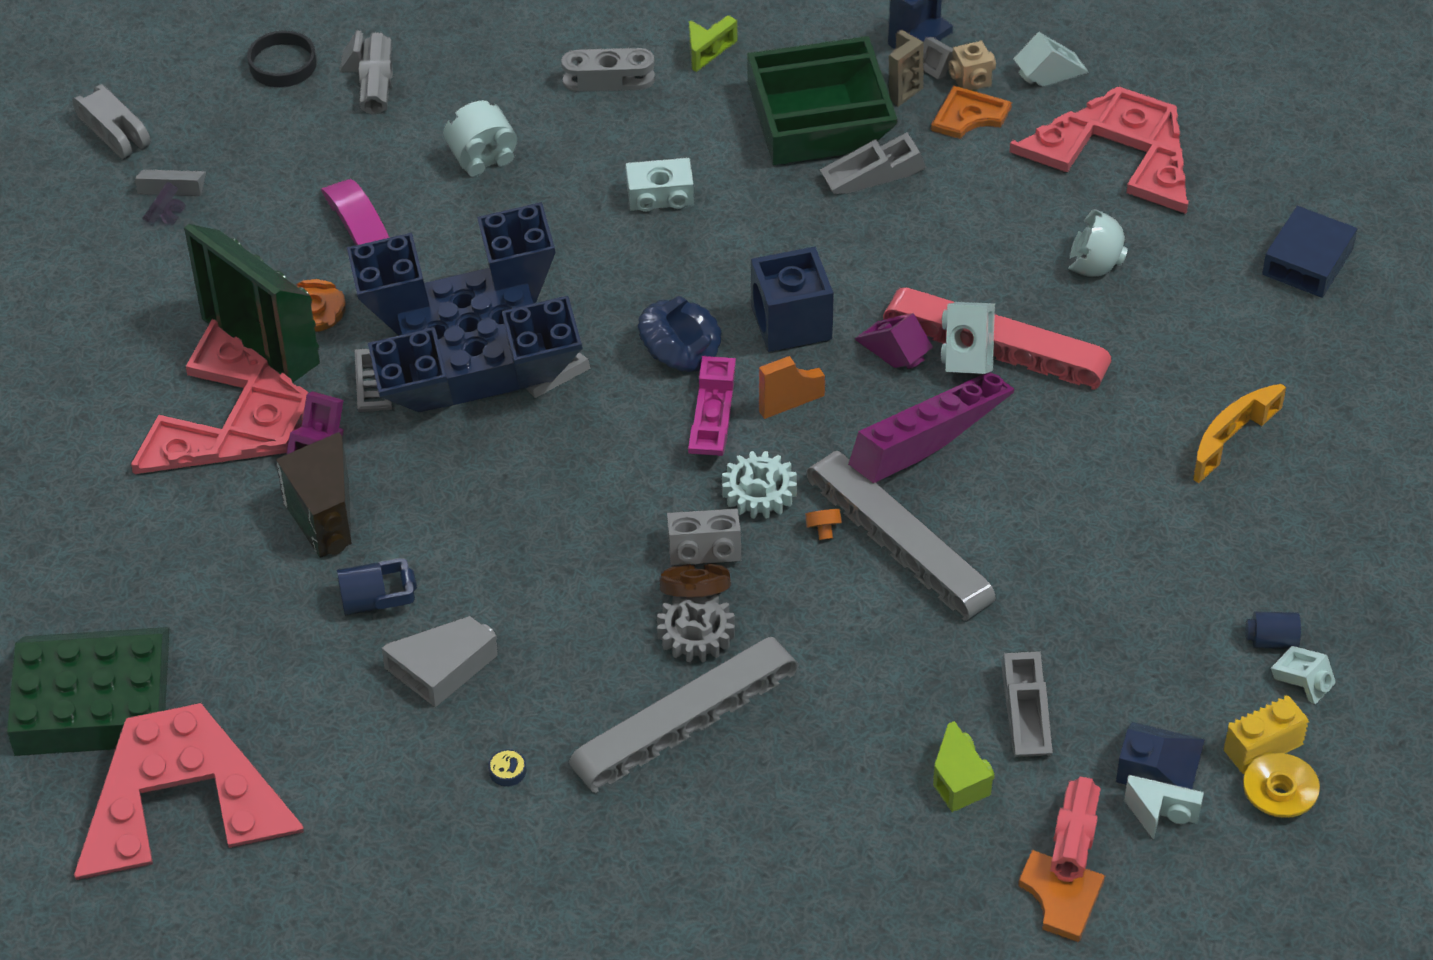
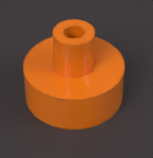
M840 509L805 513L807 528L818 527L819 540L833 539L831 525L842 523Z

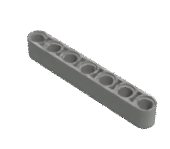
M834 451L807 469V478L812 486L816 484L822 490L821 494L833 505L836 506L838 504L846 511L844 514L857 526L862 525L868 531L867 535L878 545L888 548L892 552L890 555L904 568L909 567L915 572L914 577L928 589L933 588L940 595L938 598L951 610H957L964 616L962 618L964 621L969 620L995 601V592L992 586L981 574L876 482L872 483L848 465L849 459L844 454Z
M768 637L582 745L572 754L569 761L570 767L592 792L597 793L599 791L597 788L605 783L612 784L629 774L628 770L638 764L642 766L659 756V751L668 746L672 748L691 737L689 734L698 728L700 730L705 729L720 720L719 716L725 712L730 711L732 713L750 702L749 698L757 693L762 695L779 685L778 681L784 677L789 676L791 678L797 671L798 663L775 638Z

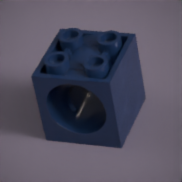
M816 247L751 259V307L768 352L831 340L833 335L834 292Z

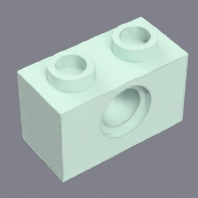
M689 158L626 163V183L630 211H651L656 208L667 207L680 209L685 206L694 205V184Z
M967 302L947 304V310H944L942 315L943 330H947L946 343H943L941 349V361L946 363L945 372L986 374L993 371L995 304ZM964 328L970 330L974 337L970 347L964 345L960 338Z

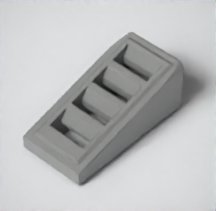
M356 349L355 367L358 412L391 410L392 403L384 399L385 401L364 402V398L380 396L378 391H364V388L377 387L376 380L363 381V378L375 377L374 370L363 371V368L373 367L369 349Z

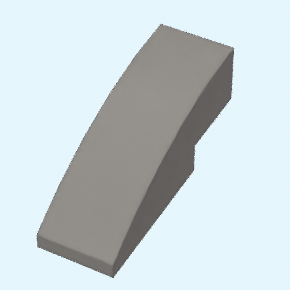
M908 132L882 146L878 144L877 140H874L820 169L833 194H843L911 176L925 169L926 165L918 148Z
M1041 651L1004 653L1001 664L1014 756L1052 755L1046 682L1043 680Z

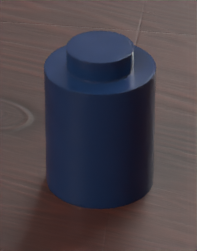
M1254 612L1252 619H1246V640L1253 641V648L1289 649L1291 646L1299 648L1301 638L1300 615L1298 612Z

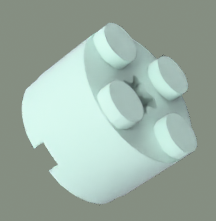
M483 100L472 102L456 112L457 118L452 124L449 120L446 123L443 131L444 139L461 167L470 176L482 174L487 166L496 163L499 166L511 163L514 159L513 151L517 144V136L496 104L493 106L488 101Z

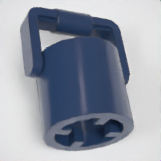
M399 558L337 570L345 615L407 605L415 601L414 591L417 589L414 571L408 567L406 559ZM400 572L404 591L386 595L382 575Z

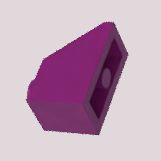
M914 313L877 321L855 337L857 342L894 368L906 366L907 369L919 365L925 359L923 355L933 348Z

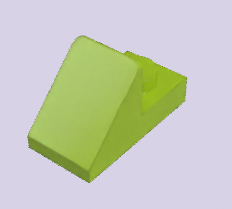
M727 15L718 23L713 24L709 30L693 21H689L692 70L699 71L737 42L736 19Z

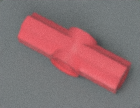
M1079 777L1075 781H1069L1063 803L1064 807L1059 810L1054 835V842L1056 844L1050 871L1054 872L1058 879L1072 882L1076 878L1083 877L1088 858V849H1092L1098 818L1095 814L1101 788L1096 786L1093 779Z

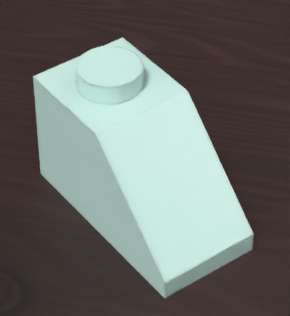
M1040 32L1013 58L1021 68L1018 72L1029 84L1036 82L1043 87L1088 73V70L1074 52Z

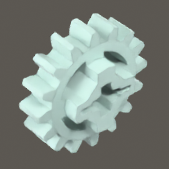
M751 451L748 459L739 455L737 456V465L728 463L727 472L722 474V496L727 498L728 507L737 505L739 515L743 514L746 510L750 511V516L755 519L757 513H763L765 518H769L770 511L772 510L782 514L783 505L791 507L792 497L797 495L796 472H791V463L781 464L780 455L775 456L773 459L769 458L768 451H764L761 457H756L754 451Z

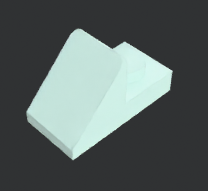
M1129 775L1124 801L1152 839H1154L1160 815L1166 816L1172 822L1178 824L1188 822L1197 824L1204 792Z

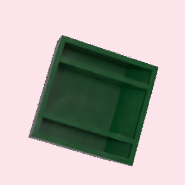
M869 36L747 53V82L773 165L847 155L874 140L879 141L897 125L898 119Z
M192 224L185 226V236L201 318L208 324H210L212 319L216 320L222 330L231 337H238L242 340L244 347L256 351L268 361V365L279 374L283 372L292 379V383L320 364L319 345L315 333L316 324L313 319L312 299L309 293L304 288H298L288 281L282 272L275 271L266 265L260 256L253 255L244 249L235 238H229L216 229Z
M169 627L24 636L15 643L7 728L14 756L116 750L126 718L165 711Z

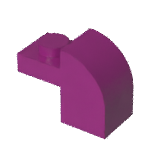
M313 391L306 395L302 427L290 432L287 454L338 432L343 437L344 429L339 428L344 400Z

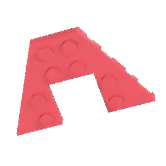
M1118 86L1107 92L1105 96L1097 97L1087 102L1086 108L1076 113L1069 111L1054 119L1050 125H1042L1036 128L1035 134L1020 142L1013 140L1010 143V153L1067 173L1092 134L1145 151L1147 154L1128 182L1126 193L1185 214L1187 213L1186 179L1183 173L1184 163L1179 141L1180 131L1177 124V106Z
M212 319L189 359L186 370L188 376L244 388L222 429L158 415L132 461L131 467L134 474L287 453L290 432L300 428L302 425L308 392L302 387L294 385L292 379L283 372L281 374L276 372L268 365V361L253 349L244 347L242 340L238 337H231L218 326L216 320Z
M201 703L126 718L75 870V878L79 880L153 864L140 793L215 778L229 848L304 832L303 825Z

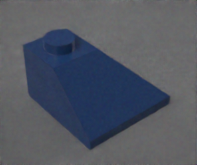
M1131 722L1121 750L1116 782L1127 785L1128 776L1132 775L1192 790L1205 739Z

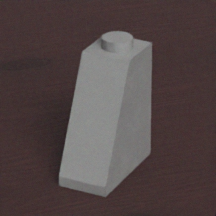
M469 616L386 644L382 647L384 668L431 705L437 707L498 656L497 637L488 625H481Z

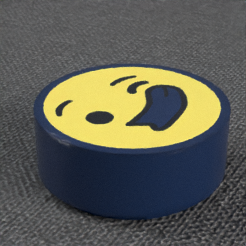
M504 749L498 751L489 760V775L498 785L514 786L520 783L526 775L525 758L516 750Z

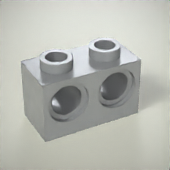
M738 509L667 513L671 565L742 561Z

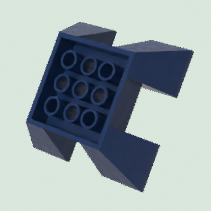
M542 202L477 217L489 268L424 283L412 232L347 247L358 299L398 335L368 343L378 393L381 398L416 412H423L516 391L545 382H553L583 349L568 296L536 303L556 253Z

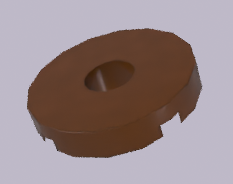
M691 564L674 566L664 570L661 573V577H659L660 591L666 595L676 597L708 596L726 591L731 586L729 570L715 564L704 565V569H695V565Z

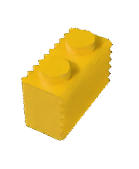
M1284 695V699L1278 698V702L1272 701L1271 705L1266 704L1265 708L1260 707L1259 711L1254 710L1253 714L1248 713L1247 717L1241 716V720L1235 719V723L1229 722L1224 752L1241 773L1244 774L1250 763L1262 755L1287 753L1304 745V736H1306L1307 723H1309L1308 718L1290 696Z

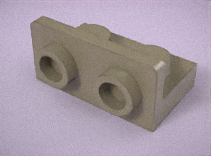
M903 30L896 33V49L889 55L888 61L889 96L891 102L896 106H900L923 89L924 42Z

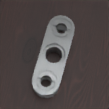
M643 48L572 50L565 53L561 60L562 68L566 72L562 79L563 85L571 91L642 90L651 87L655 81L653 70L655 65L654 55L649 50ZM635 76H644V78L637 79ZM577 77L578 83L573 82L572 79Z
M98 85L94 87V93L85 98L83 96L73 98V107L78 117L121 159L132 154V148L127 138L140 149L150 145V137L143 123L105 86Z

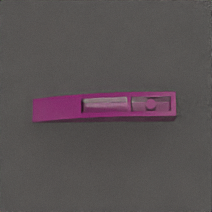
M992 372L958 385L858 431L848 465L872 483L886 478L921 461L949 444L1013 394L1015 389L1004 382L1000 376Z

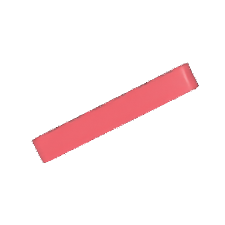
M899 288L885 310L883 319L914 313L927 336L933 337L934 341L946 343L947 330H943L942 315L943 311L947 310V304L954 302L911 288ZM995 314L993 356L996 357V360L1015 366L1017 364L1028 367V370L1047 376L1048 374L1059 376L1060 380L1076 385L1082 383L1091 386L1093 390L1100 386L1112 361L1109 352L1104 348ZM964 328L960 338L964 345L970 347L974 337L970 330Z

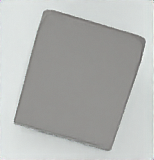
M361 31L355 32L343 50L340 72H359V62L363 60L364 39Z

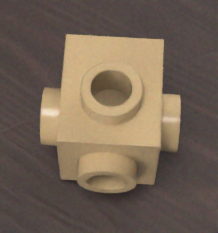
M978 41L953 47L952 61H949V72L958 86L971 91L991 86L992 70L996 69V62L993 53L987 51L983 42Z

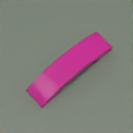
M348 179L321 188L333 211L336 210L355 245L389 238L369 198L354 180Z
M702 356L694 425L691 427L688 447L689 454L723 456L732 405L736 358Z

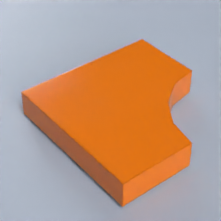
M953 86L931 124V131L961 139L966 132L977 127L993 126L1001 128L1012 108V102Z
M790 356L759 367V412L764 419L825 396V375L820 368L810 370L798 369Z
M1032 850L1019 879V887L1032 893L1041 904L1044 914L1043 930L1079 942L1104 883L1105 875L1085 868L1083 877L1076 878L1072 882L1060 880L1054 872L1050 871L1053 857Z

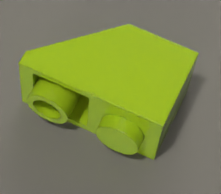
M955 721L947 725L935 762L933 786L951 812H954L990 796L992 780L995 778L990 763L986 759L982 760L975 751V745L967 732L963 733Z

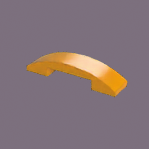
M1272 385L1251 392L1230 404L1212 421L1199 445L1194 481L1200 483L1220 465L1224 443L1248 421L1253 420L1260 426H1263L1283 407L1286 392L1284 385Z

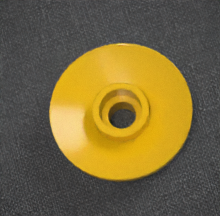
M1270 753L1262 755L1250 763L1244 774L1243 787L1247 798L1257 809L1271 816L1289 818L1302 815L1314 806L1319 796L1320 783L1313 768L1302 759L1290 754ZM1280 788L1283 789L1286 793H1279L1274 789Z

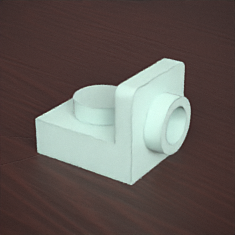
M1291 646L1271 667L1274 679L1304 687L1308 701L1314 704L1330 691L1335 684L1328 656L1318 652Z

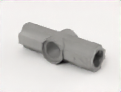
M372 33L369 38L365 39L363 60L359 62L360 107L362 111L368 114H381L387 110L389 88H392L391 38H387L383 33Z

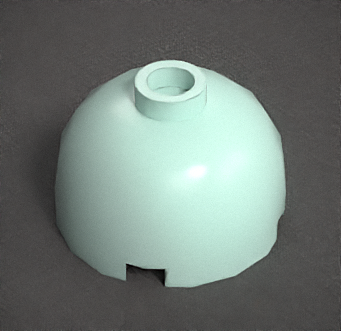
M1094 209L1084 220V223L1089 224V226L1083 232L1078 231L1071 248L1070 258L1075 256L1077 258L1068 267L1073 272L1089 277L1102 276L1110 272L1115 264L1120 266L1128 248L1123 246L1125 236L1119 223L1111 216Z

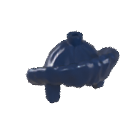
M677 296L671 300L663 299L650 304L649 307L644 309L638 319L639 336L644 342L645 347L648 348L649 354L670 368L686 372L700 371L702 356L716 357L718 347L721 344L722 332L716 318L710 315L709 310L696 303H689L684 297Z

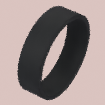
M283 30L267 33L256 39L249 47L247 53L249 70L253 78L261 84L270 87L297 85L308 79L315 71L317 65L313 42L307 36L294 31ZM281 44L296 45L304 48L311 54L310 59L304 66L288 73L276 74L265 72L253 63L257 55L263 50Z

